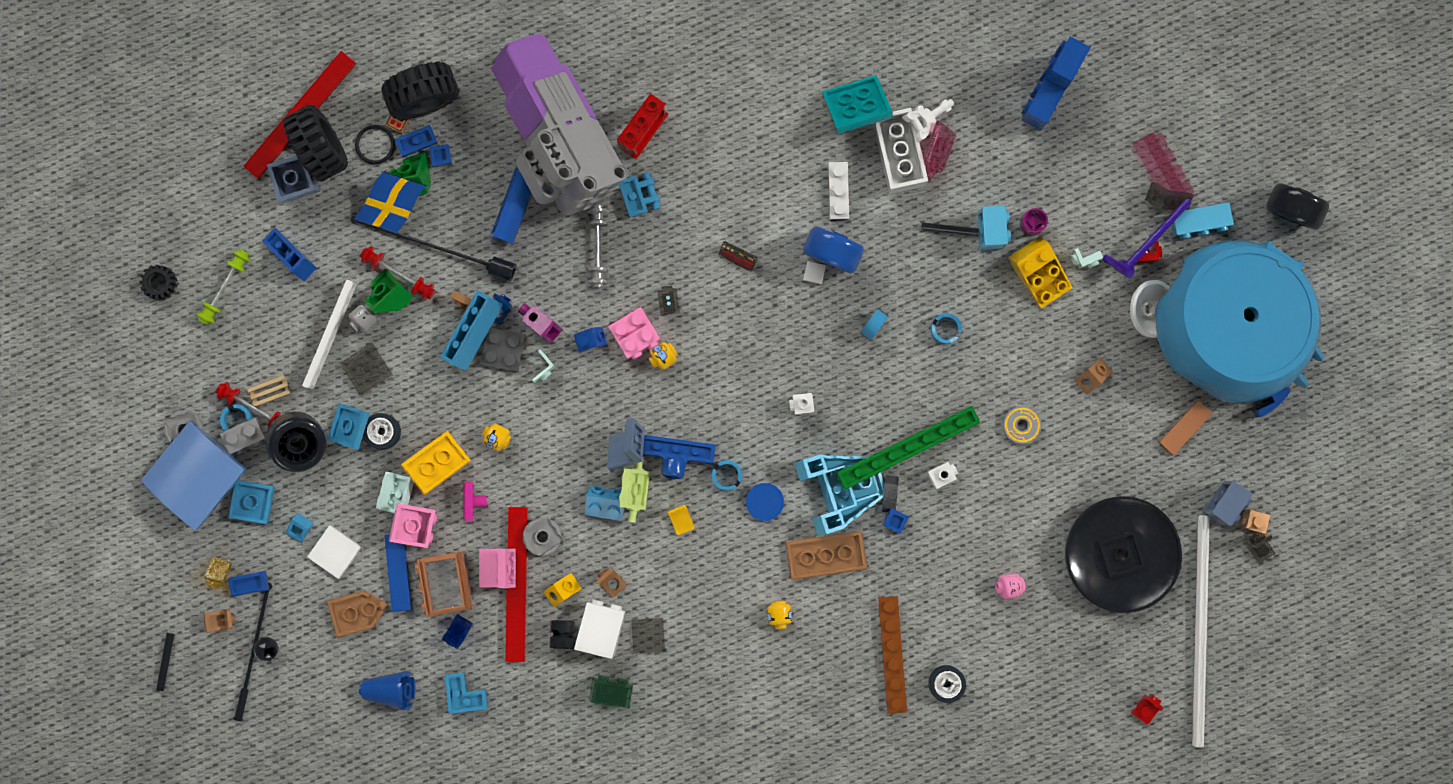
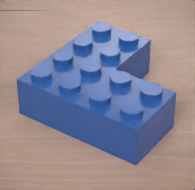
M1071 36L1067 41H1062L1039 79L1042 83L1038 82L1030 97L1033 99H1029L1021 112L1024 115L1021 119L1022 121L1039 130L1045 127L1065 90L1077 74L1091 48L1090 46Z

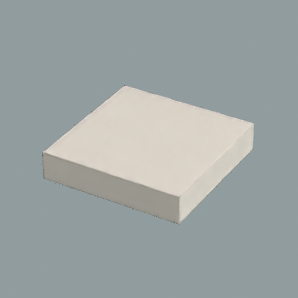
M329 525L307 557L340 579L362 547Z

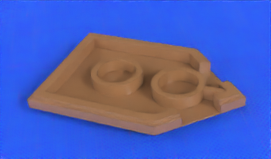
M365 590L328 600L327 604L336 637L339 638L374 628L388 603Z

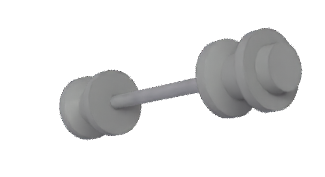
M594 205L588 209V213L591 214V220L588 221V225L595 226L596 267L588 268V271L592 273V279L588 280V284H592V288H603L604 284H607V280L603 279V273L607 272V268L600 267L599 226L607 225V221L603 220V214L607 213V209H604L603 205Z

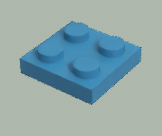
M339 403L327 440L359 450L370 413Z
M238 480L234 485L228 518L268 524L275 486Z

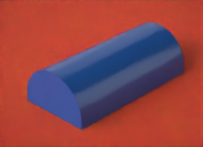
M517 166L489 237L509 245L514 244L532 195Z

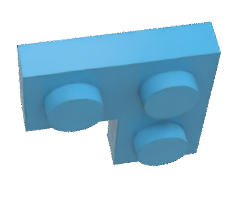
M465 672L444 675L449 714L488 709L486 689L467 691Z

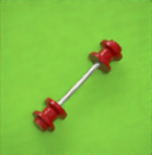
M365 247L361 252L360 257L363 264L366 262L371 263L373 270H376L381 265L414 285L411 293L421 294L423 301L430 300L435 294L434 284H425L423 277L414 282L382 262L385 254L382 252L376 254L374 247Z
M228 382L220 383L215 391L217 393L216 398L219 400L222 398L227 399L228 405H233L235 401H238L269 419L268 428L281 415L277 411L273 416H270L238 397L241 390L239 388L234 390L229 388L230 383Z

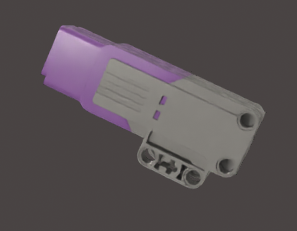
M540 33L506 44L494 59L495 63L491 70L507 97L505 100L506 109L528 147L517 157L516 165L532 195L540 204H548L555 201L559 210L564 215H572L582 210H587L594 205L601 204L608 196L620 190L619 185L628 177V170L621 164L568 66L560 64L546 36L542 37Z

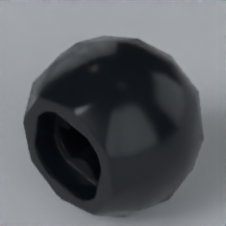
M262 637L254 645V654L259 660L264 662L271 661L278 654V644L270 637Z

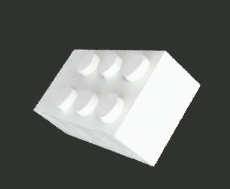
M911 108L893 111L892 118L873 123L889 194L925 187L928 183L920 143L916 140L917 131L911 121L907 122L902 118L907 113L912 112Z

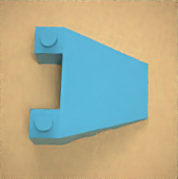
M817 455L794 463L800 481L817 476L829 513L812 518L817 536L844 529L865 510L883 498L885 484L881 473L846 490L843 489L836 475L837 472L867 457Z

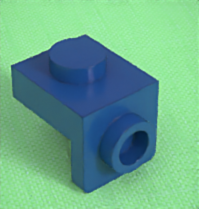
M594 327L574 334L579 353L607 345L606 335L602 327Z

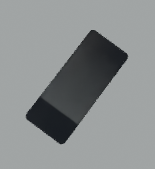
M885 476L882 512H889L890 508L896 510L898 476Z

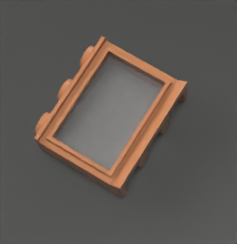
M465 551L417 559L415 571L420 576L418 589L419 593L423 594L424 601L421 602L423 613H426V617L475 608L471 601L470 593H472V589L468 583L467 574L469 572L468 567L465 565Z

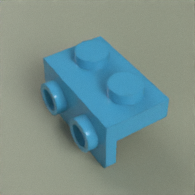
M590 486L586 497L585 515L623 521L625 508L620 507L619 496L621 490Z

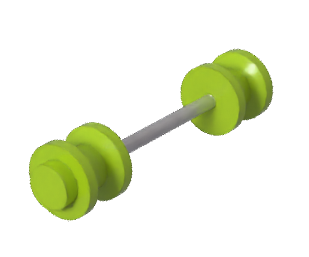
M240 248L238 251L233 250L235 257L232 261L228 260L226 262L233 268L212 304L204 301V310L196 314L199 316L198 320L206 325L209 323L214 324V314L221 312L215 305L235 270L238 269L244 272L245 270L242 266L245 262H250L251 260L248 258L249 253Z

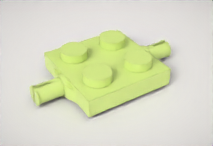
M643 462L636 463L632 469L624 468L622 475V490L619 501L620 507L629 510L628 522L636 523L637 511L641 509L646 510L650 472L642 469Z

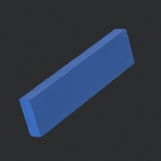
M390 534L384 535L392 612L412 610L406 544L390 542Z

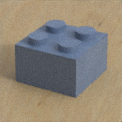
M297 155L267 165L278 202L286 203L320 192L317 180H314L308 174V171L305 170L302 163L298 160Z
M1224 481L1202 513L1221 526L1235 525L1241 517L1239 515L1243 508L1246 509L1252 502L1250 498L1253 494L1235 481Z

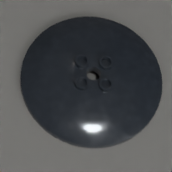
M1118 496L1098 501L1079 515L1072 525L1066 540L1065 562L1071 581L1081 595L1089 602L1108 611L1131 613L1155 605L1169 593L1181 569L1182 547L1176 528L1167 515L1158 507L1139 498ZM1119 549H1124L1127 553L1123 560L1117 557Z

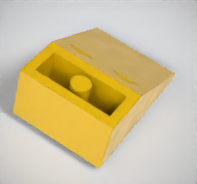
M1040 236L1008 257L1015 272L1041 309L1073 288L1049 242Z

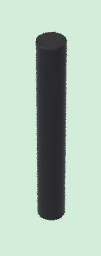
M924 222L921 225V230L973 236L979 235V228Z
M174 633L166 634L156 687L157 691H164Z

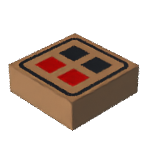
M389 115L385 126L403 134L410 119L398 120Z

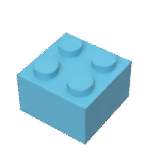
M1006 206L982 207L979 210L980 250L1003 249L1008 245V241H1011V232L1007 230V222L1010 221L1009 211H1006Z

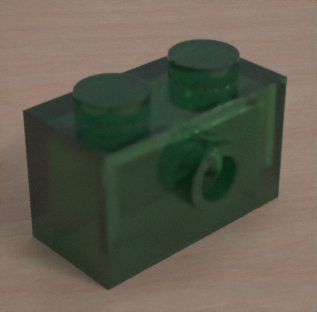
M598 675V678H592L589 696L591 703L625 708L630 707L633 684L628 682L629 679L617 677V680H610V676Z

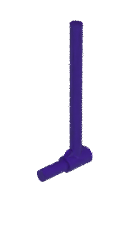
M1186 198L1127 261H1117L1107 254L1103 256L1102 260L1125 277H1133L1135 273L1133 265L1192 204L1191 201Z

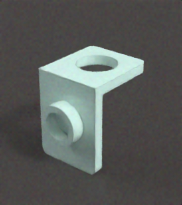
M541 349L538 350L550 366L532 379L534 383L540 379L542 381L546 380L552 374L550 371L555 368Z

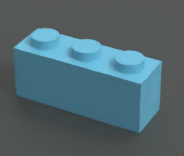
M1230 203L1185 210L1171 225L1173 238L1179 237V240L1191 238L1190 234L1198 233V236L1210 234L1209 231L1216 230L1217 233L1228 231V227L1234 225Z

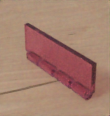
M1162 132L1157 135L1151 133L1133 143V146L1167 207L1171 210L1180 205L1186 198L1189 200V195L1195 191L1189 180L1181 183L1180 180L1186 178V175L1180 164L1172 167L1171 164L1176 162L1177 159L1170 147L1165 150L1162 149V147L1168 144Z

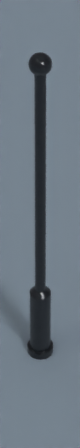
M268 583V585H269V590H271V589H272V584H271V583ZM265 590L244 687L240 691L236 713L233 717V720L243 721V713L249 691L247 687L255 656L254 645L259 639L269 590Z

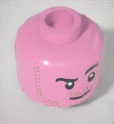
M1017 573L1001 575L998 582L995 583L997 594H1000L1005 600L1021 597L1026 589L1024 579Z

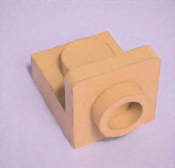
M1246 509V512H1243L1241 515L1240 523H1242V528L1266 534L1270 515Z

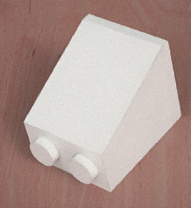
M592 599V602H587L574 650L612 659L615 656L626 611L622 610V606L611 604V607L603 605V601Z

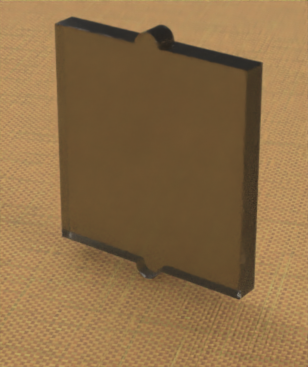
M646 617L645 619L631 620L633 654L647 653L650 655L652 652H665L663 618L649 619V617Z

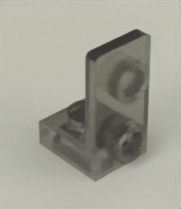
M1256 533L1249 537V542L1245 544L1258 564L1276 554L1268 543L1273 538L1271 534L1262 533L1259 535V533Z

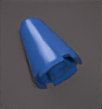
M409 671L366 679L359 686V694L364 700L400 710H409L413 705L409 704L410 700L415 698V679L410 677L409 674L412 673Z

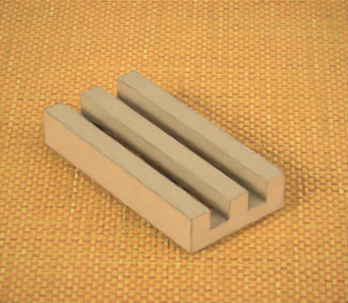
M285 376L247 389L251 395L250 398L253 401L254 407L291 394ZM282 381L283 383L281 385L262 391L260 393H254V391L260 390L262 388L268 387ZM285 388V391L260 401L256 399Z

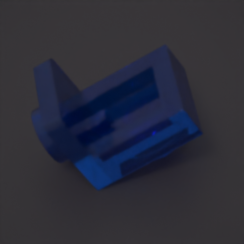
M457 614L447 632L443 635L442 640L449 646L458 649L465 641L474 623Z

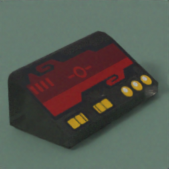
M723 241L718 253L719 257L750 272L753 271L758 261L757 256L726 241Z

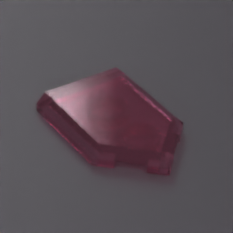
M940 121L935 122L924 153V165L928 181L932 180L936 173H940L945 169L956 138V134Z

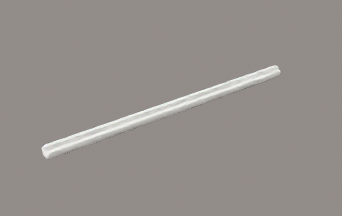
M1206 515L1198 517L1192 745L1199 748L1204 746L1210 525V517Z

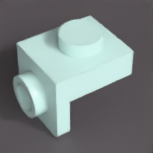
M1078 248L1072 251L1073 255H1071L1074 266H1078L1079 269L1087 265L1089 268L1100 264L1099 260L1103 258L1101 251L1082 258Z

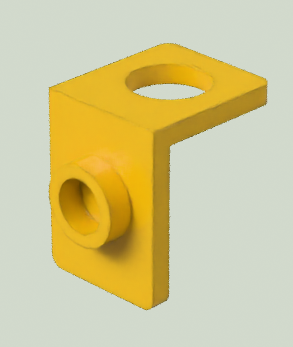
M686 505L667 512L677 535L695 528Z
M570 573L545 590L544 594L552 606L556 607L578 592L581 586L572 573ZM551 592L555 593L557 601L552 598Z

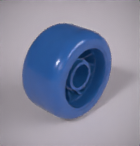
M814 226L806 239L803 252L807 256L852 274L859 265L864 253V247L849 240L847 236L840 233L830 232L821 227Z

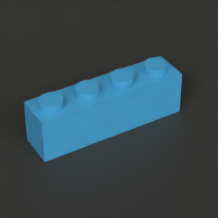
M477 290L440 357L451 365L466 371L502 308L503 303Z

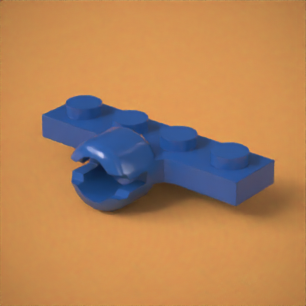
M644 435L643 455L663 459L662 475L664 477L682 479L687 462L713 465L716 445Z

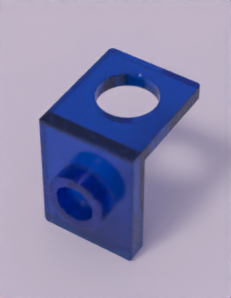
M494 293L493 297L503 303L502 316L494 320L498 325H501L513 306L509 303L511 300L503 294L499 296Z

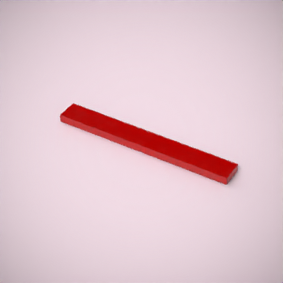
M340 51L286 116L307 105H315L319 109L357 63ZM285 117L243 165L258 179L268 169L267 165L273 163L289 145L284 131L285 128L283 127Z
M508 507L507 549H516V587L507 588L505 662H525L527 548L523 542V531L528 524V507Z

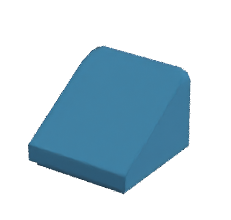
M298 513L292 518L286 534L302 543L314 522Z

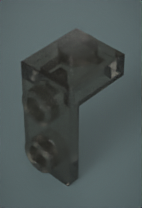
M1151 182L1145 200L1159 209L1175 210L1186 198L1192 201L1194 195L1187 192L1168 190L1158 183Z

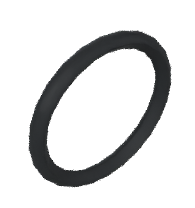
M369 125L363 128L357 135L355 149L358 156L364 162L381 164L392 156L395 149V140L392 133L386 127ZM380 129L390 137L391 149L383 159L369 160L362 155L359 149V140L366 131Z

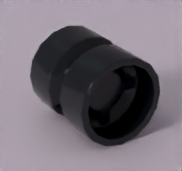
M551 620L550 632L553 635L550 637L549 648L574 649L575 637L572 634L575 632L576 621Z

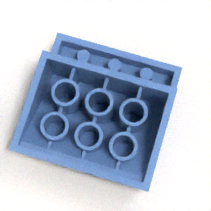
M190 420L141 481L168 509L196 531L228 494L247 468L234 459L236 456L233 453L229 454L223 445Z

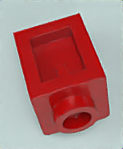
M1156 241L1151 246L1152 253H1150V250H1147L1136 263L1159 261L1160 257H1162V246H1159V241Z
M1145 694L1131 713L1148 725L1159 710L1162 711L1164 707L1160 705L1162 701L1153 694L1151 696Z

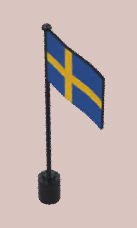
M384 171L373 184L362 209L357 216H352L350 219L352 223L356 222L486 265V270H488V274L510 282L514 277L517 267L516 263L495 256L486 262L398 233L409 218L418 196L427 185Z

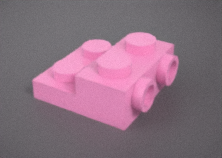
M641 307L608 326L627 359L632 358V360L639 358L643 355V350L647 348L651 350L661 340Z
M396 503L389 541L428 548V545L433 540V533L431 531L432 526L436 524L437 520L436 510Z

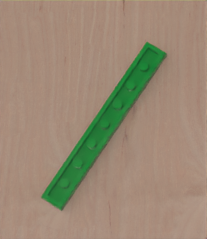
M973 406L968 407L837 472L836 475L843 489L846 490L981 422Z

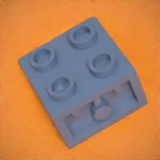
M634 418L626 419V428L623 433L609 437L607 462L609 470L643 462L645 429Z

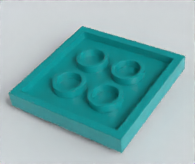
M877 75L822 91L823 98L838 134L893 117L892 109Z

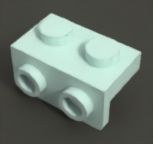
M386 472L382 480L376 509L395 513L396 503L408 505L414 485L411 478Z

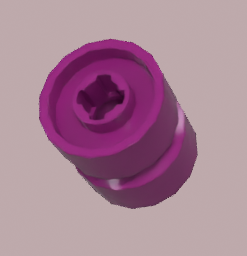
M1039 208L1028 210L1020 219L1021 231L1028 236L1040 234L1047 227L1048 216Z

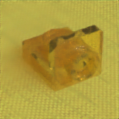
M212 556L204 576L209 587L225 589V580L232 565L231 561Z

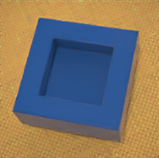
M449 144L429 147L433 167L452 164Z
M890 508L882 525L901 534L909 516Z

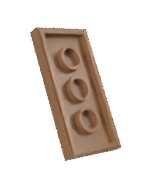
M862 531L786 542L791 580L867 569Z

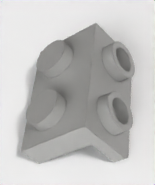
M257 417L220 433V436L229 454L235 452L236 455L247 451L246 447L253 444L256 447L265 443L263 439H265L266 434H264Z

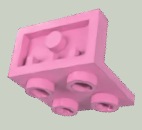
M516 549L479 550L480 587H516Z

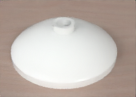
M1149 280L1142 283L1134 292L1130 304V315L1133 325L1140 334L1149 338H1158L1155 321L1157 302L1170 289L1166 283L1159 280Z

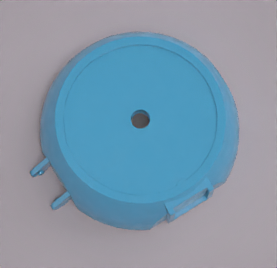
M1243 240L1218 242L1196 250L1185 257L1182 261L1184 265L1178 277L1166 294L1157 302L1155 316L1156 332L1161 350L1174 372L1218 400L1229 403H1249L1263 400L1279 393L1293 382L1302 388H1307L1309 383L1302 375L1303 370L1311 358L1323 361L1324 355L1317 346L1321 330L1319 301L1310 280L1301 270L1304 262L1291 258L1274 247L1271 241H1267L1264 244ZM1245 309H1249L1254 313L1255 318L1253 322H1249L1244 318Z

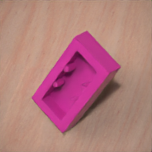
M463 482V521H473V507H486L487 496L473 495V482Z

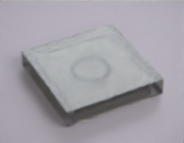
M370 343L340 363L361 396L393 376V373L373 343Z

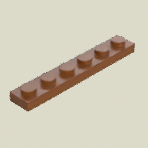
M898 596L878 597L887 714L907 713Z

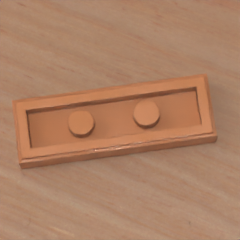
M1199 400L1196 401L1158 443L1174 456L1213 413Z

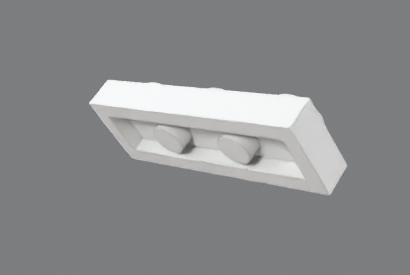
M829 162L830 220H849L848 162Z

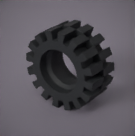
M149 266L148 270L145 269L143 271L145 274L140 276L142 278V281H139V284L142 285L140 287L141 290L152 299L166 300V298L171 297L172 293L176 292L174 289L178 286L176 284L178 280L175 277V273L165 266ZM158 275L163 276L166 281L165 286L160 290H156L152 286L154 277Z

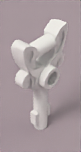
M945 99L939 103L940 106L932 111L927 108L924 109L920 105L915 108V111L909 112L902 117L907 122L911 121L917 131V142L922 141L928 134L936 131L934 126L936 124L935 118L943 112L947 113L954 105L953 100Z

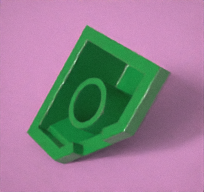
M426 153L409 156L402 161L403 165L398 169L392 168L388 171V173L427 185L419 196L428 194L431 178Z
M385 268L372 281L370 286L372 289L371 296H367L365 303L374 313L400 311L414 297Z

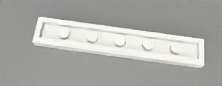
M346 279L302 386L314 389L357 285Z

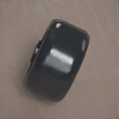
M1278 183L1271 192L1266 204V210L1293 223L1317 230L1322 226L1328 213L1329 202L1301 188Z
M294 411L280 415L270 424L265 437L266 449L272 461L281 469L289 472H303L313 468L320 462L326 451V436L321 425L315 418L303 412ZM299 437L296 443H291L292 439Z

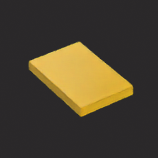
M446 431L402 463L401 467L425 496L471 460L450 433Z

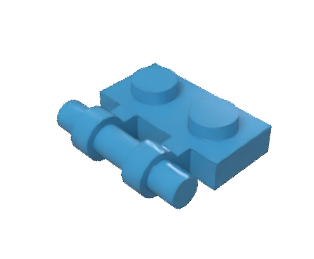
M649 172L642 174L644 181L638 182L635 175L626 178L619 185L630 218L648 213L646 207L648 204H652L653 210L661 208L659 195H656L653 186L655 182L653 178L651 179ZM642 188L647 189L649 197L643 198Z

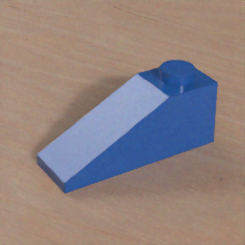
M274 228L262 241L302 281H305L317 269L277 228Z

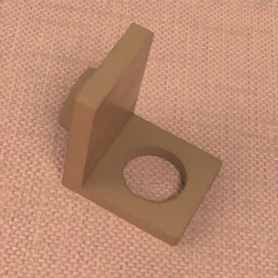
M1099 358L1091 367L1077 377L1075 382L1088 394L1098 387L1112 373V370ZM1083 378H1088L1092 385L1090 387L1084 385Z
M605 568L597 575L599 579L596 582L601 584L611 597L616 596L627 586L613 568L609 570ZM610 579H617L619 581L618 589L611 590L608 587Z

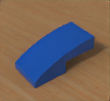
M1285 388L1279 393L1268 397V404L1253 410L1255 418L1262 417L1277 408L1290 393V388Z

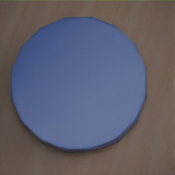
M760 483L749 491L746 497V506L748 512L754 518L760 521H769L775 519L781 513L784 507V497L775 485Z

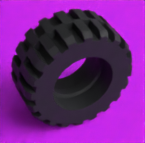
M440 61L419 64L400 71L384 81L381 88L389 114L398 120L414 119L432 112L434 113L453 103V100H456L459 95V89L451 67L445 62Z
M307 105L285 117L283 127L285 128L284 131L298 160L314 180L323 182L347 168L348 159L337 134L324 114L315 105Z

